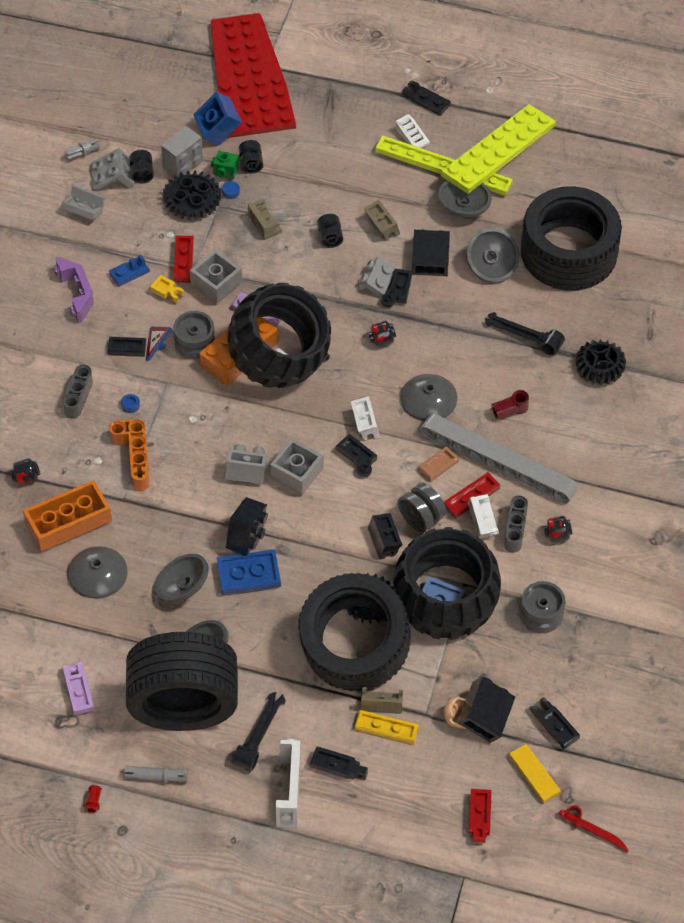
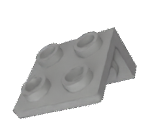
M120 148L91 163L92 183L95 191L116 180L128 188L134 186V181L131 179L129 156Z

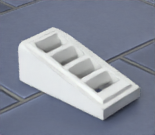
M409 114L396 120L395 130L408 144L419 148L430 144V141Z

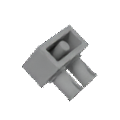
M236 444L234 450L229 449L225 479L263 484L267 461L265 449L260 447V452H258L259 446L253 449V452H246V447L241 444V449H239L240 444Z

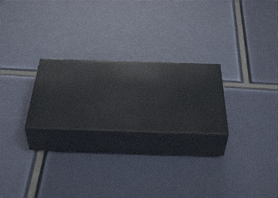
M109 337L107 352L108 355L145 357L147 341L146 338Z

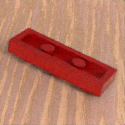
M176 236L175 283H191L190 270L193 268L194 236Z
M487 472L445 500V507L456 519L469 510L468 501L471 497L487 494L490 496L500 489V484Z

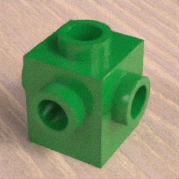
M218 150L216 157H213L211 161L214 175L234 179L239 168V155Z

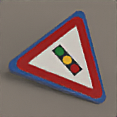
M152 326L150 328L147 360L150 361L158 349L162 350L166 347L162 343L171 332L170 327Z

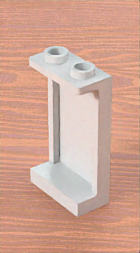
M285 739L279 742L280 763L291 764L289 800H276V827H297L301 763L300 741Z

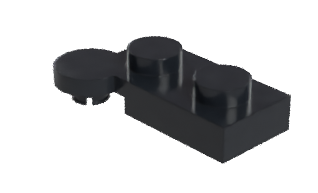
M394 270L390 293H386L381 297L382 305L391 307L395 303L407 304L413 271Z
M348 434L336 445V449L357 465V474L359 476L368 477L372 473L371 465L377 460V454L351 434Z

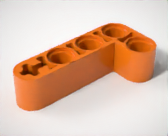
M140 419L113 421L109 425L110 440L114 445H129L132 486L137 491H144L149 487L145 423Z

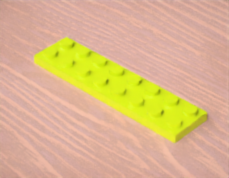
M528 104L443 169L441 177L469 194L554 128L556 120Z

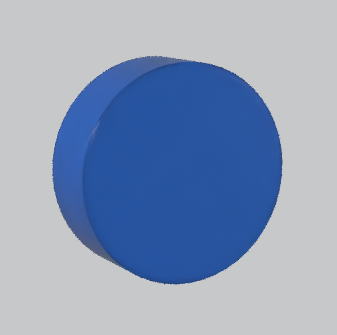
M234 181L224 183L222 186L223 196L229 199L238 197L240 194L239 184Z
M134 394L125 395L121 399L123 411L127 413L138 411L140 408L139 397Z

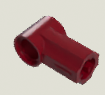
M517 390L511 397L491 404L495 418L499 420L515 413H526L529 408L528 393L524 390Z

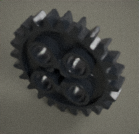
M194 170L193 174L187 171L186 175L180 172V177L174 175V180L169 179V184H165V190H163L165 207L169 208V212L174 211V216L181 214V219L188 216V220H190L194 216L197 220L199 215L204 218L205 213L211 215V210L216 211V206H219L221 188H219V183H215V178L210 179L209 174L203 176V172L198 175L196 170Z

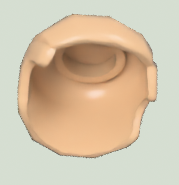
M453 697L446 703L444 717L448 725L457 729H466L457 723L466 699Z

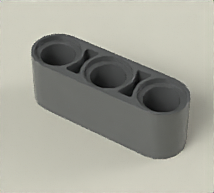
M82 364L76 367L64 396V412L68 418L74 419L80 416L92 387V370L88 365Z
M521 495L514 496L510 503L504 546L511 553L518 552L523 542L528 500Z

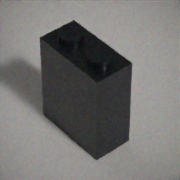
M414 229L413 275L448 276L450 231Z
M482 676L472 682L457 723L491 743L501 738L515 696L509 693L507 689L494 684L491 679Z

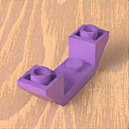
M56 257V265L54 266L56 276H60L62 283L74 279L75 285L80 287L78 289L80 296L72 298L70 311L72 317H76L78 323H82L94 304L92 289L82 265Z

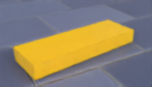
M360 710L354 730L414 745L419 724Z
M527 744L509 753L510 759L543 804L561 794L557 784Z

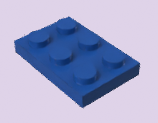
M275 549L252 552L247 556L237 554L217 557L222 595L281 587Z

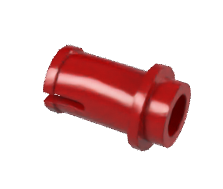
M91 785L88 788L87 800L83 806L86 812L96 813L100 808L99 799L102 788L98 785Z

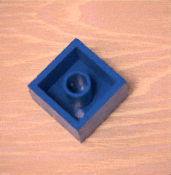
M215 92L193 114L204 139L220 145L242 123L231 98Z

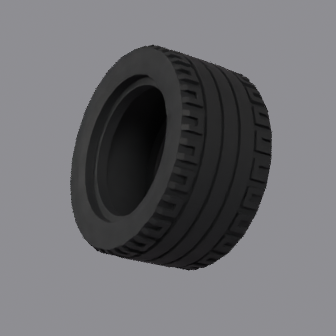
M564 186L542 193L530 203L523 220L521 257L525 267L540 282L556 289L582 290L601 283L612 273L617 262L622 231L620 215L608 199L587 188ZM559 227H576L590 233L597 242L586 249L567 250L552 244L545 237V234Z
M345 573L324 581L309 594L299 615L298 630L306 659L320 679L338 689L360 691L362 687L374 689V687L387 683L386 681L391 680L392 676L396 675L398 670H401V666L405 663V659L410 651L411 631L404 603L390 585H387L385 581H381L378 577L368 576L365 573ZM353 606H363L375 610L386 620L388 628L382 644L371 654L356 659L343 658L329 651L323 644L325 627L329 620L339 611Z
M169 632L145 638L135 644L128 652L126 659V708L131 716L140 723L163 730L192 731L218 725L226 721L235 712L238 705L237 655L225 641L211 635L196 632Z

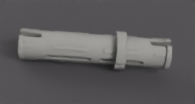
M125 766V772H133L126 773L125 779L162 780L164 783H169V781L187 783L188 769H170L168 766H165V768Z

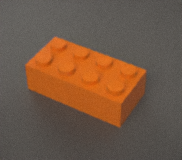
M256 318L257 330L260 336L272 348L278 343V329L264 318ZM227 329L200 352V367L228 387L243 372L237 369L234 359L230 356Z
M94 480L23 510L25 524L41 552L112 521L111 508Z

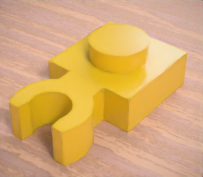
M162 275L150 286L151 292L164 299L170 296L171 300L176 303L179 301L178 296H176L177 294L184 296L182 288L176 287L175 282Z

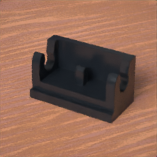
M391 513L372 515L368 530L379 559H385L388 552L395 556L403 544Z

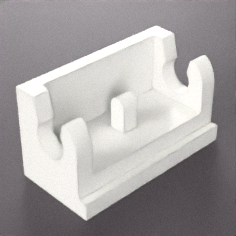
M369 396L351 401L359 434L361 433L363 439L368 440L367 435L373 434L375 439L381 438Z
M488 494L471 497L468 501V506L477 538L481 539L498 535L499 530L496 526Z

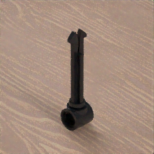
M495 312L488 314V317L491 319L485 318V323L488 327L493 325L535 341L540 345L541 350L550 356H555L565 341L564 335L557 330H550L546 333L538 332L501 318Z
M277 692L268 695L270 700L249 740L237 747L232 764L249 771L254 770L259 759V745L280 705H285L286 703L283 694L277 699L274 706Z

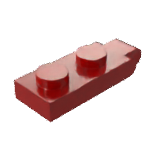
M471 789L469 834H473V842L485 843L486 835L490 836L492 790Z

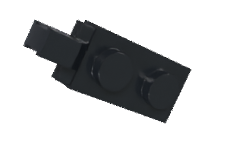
M316 746L309 764L311 768L346 779L354 780V778L366 780L368 775V767L361 766L360 762L356 761L354 757Z

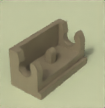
M259 200L252 204L249 203L248 216L264 240L282 233L279 222L273 219L266 205L259 207L265 204L264 200Z
M380 200L364 208V211L386 240L390 239L389 234L392 232L396 237L400 235L398 224Z
M362 687L361 710L402 714L403 690H399V694L367 691V687Z

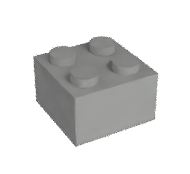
M187 126L161 145L163 169L173 177L174 175L180 177V172L186 175L187 171L200 165L203 161L202 137Z
M215 249L190 270L191 285L218 303L242 283V268Z
M291 438L270 464V478L303 495L323 470L324 455Z

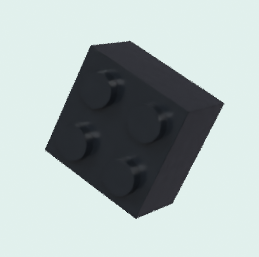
M248 497L244 498L230 517L226 549L245 556L251 550H255L258 540H262L265 535L266 529L263 527L268 518V513H266L267 504Z

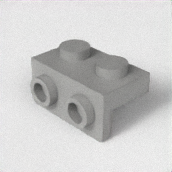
M73 186L71 196L62 201L61 208L69 213L83 216L87 220H94L103 213L105 197L78 186Z
M378 256L367 263L365 267L367 270L359 280L358 290L362 291L367 288L381 298L387 290L396 267Z

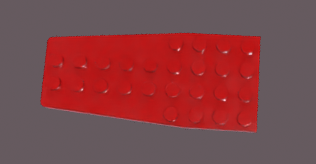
M254 13L212 19L211 32L218 93L231 98L242 121L227 138L296 129V121L288 88L261 14Z

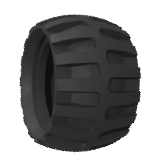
M289 283L268 284L247 295L235 309L228 327V349L231 358L236 363L237 369L248 376L250 381L258 382L268 388L274 386L278 388L289 387L310 377L323 363L331 342V323L327 318L325 307L321 306L317 301L318 298L305 291L303 287L289 285ZM267 316L278 318L291 326L301 342V353L298 355H286L273 350L260 336L257 330L256 318Z
M445 527L438 530L434 528L428 530L424 535H418L401 553L394 571L393 590L396 591L404 603L409 624L412 623L418 632L431 635L435 639L450 638V640H454L460 636H468L477 631L479 626L484 625L491 617L500 597L501 575L494 554L490 549L488 550L486 543L482 539L476 538L464 529L461 531L453 529V527ZM450 566L460 568L471 575L478 587L466 598L457 601H440L424 593L416 581L424 572L434 567Z

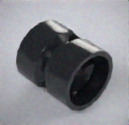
M255 140L242 142L238 147L242 171L249 174L261 171L264 166L260 143Z
M147 150L132 152L129 156L131 179L140 184L150 182L154 177L151 153Z
M325 214L319 217L317 227L322 246L334 248L342 244L344 238L340 218L335 214Z

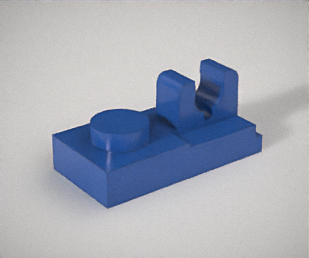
M138 255L137 258L130 259L129 262L109 270L110 276L118 287L150 272L142 255Z

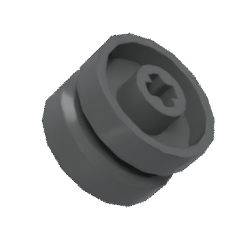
M200 311L185 312L175 320L173 329L176 350L186 358H200V352L215 340L213 320L209 315Z
M424 482L418 483L411 489V492L405 493L398 499V507L402 516L418 532H426L434 523H437L446 516L447 510L442 498L430 485Z
M538 581L530 584L524 590L521 599L520 618L523 624L530 630L538 633H548L560 626L566 604L563 591L557 585L547 581Z

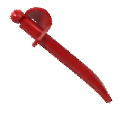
M572 805L566 811H559L558 814L561 818L565 817V820L575 824L574 829L580 827L618 846L626 853L629 852L626 845L617 836L582 819V810L579 806ZM576 810L580 816L578 817L569 811Z

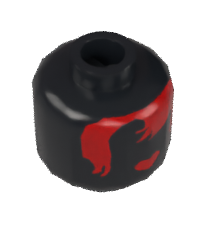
M388 321L373 324L371 332L368 333L371 343L375 342L377 347L392 344L394 338L397 337L393 324H389Z
M27 458L15 462L10 473L13 481H17L23 486L36 482L40 475V469L36 461Z
M565 516L549 518L547 526H543L545 538L549 537L552 543L567 541L570 539V535H573L570 519L567 520Z

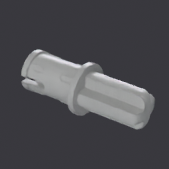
M97 139L83 144L79 143L78 146L65 150V156L68 160L81 155L86 156L87 153L99 150L100 145L99 143L96 144L98 142Z

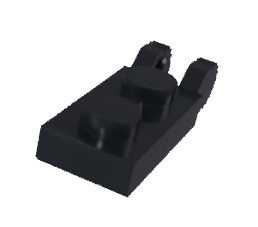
M413 80L408 83L409 88L405 87L402 89L403 95L411 99L412 102L440 116L451 105L450 100L423 86L421 87L419 83Z
M545 697L541 698L539 702L546 712L543 713L536 704L530 705L532 714L563 749L580 739V734Z

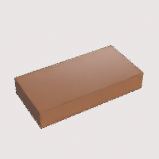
M446 446L419 465L418 471L432 482L457 464L459 457Z

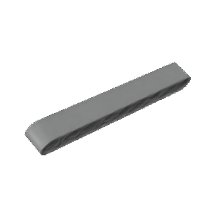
M429 414L420 427L421 434L426 438L445 447L447 446L449 449L559 502L569 503L578 489V484L571 478L437 414Z

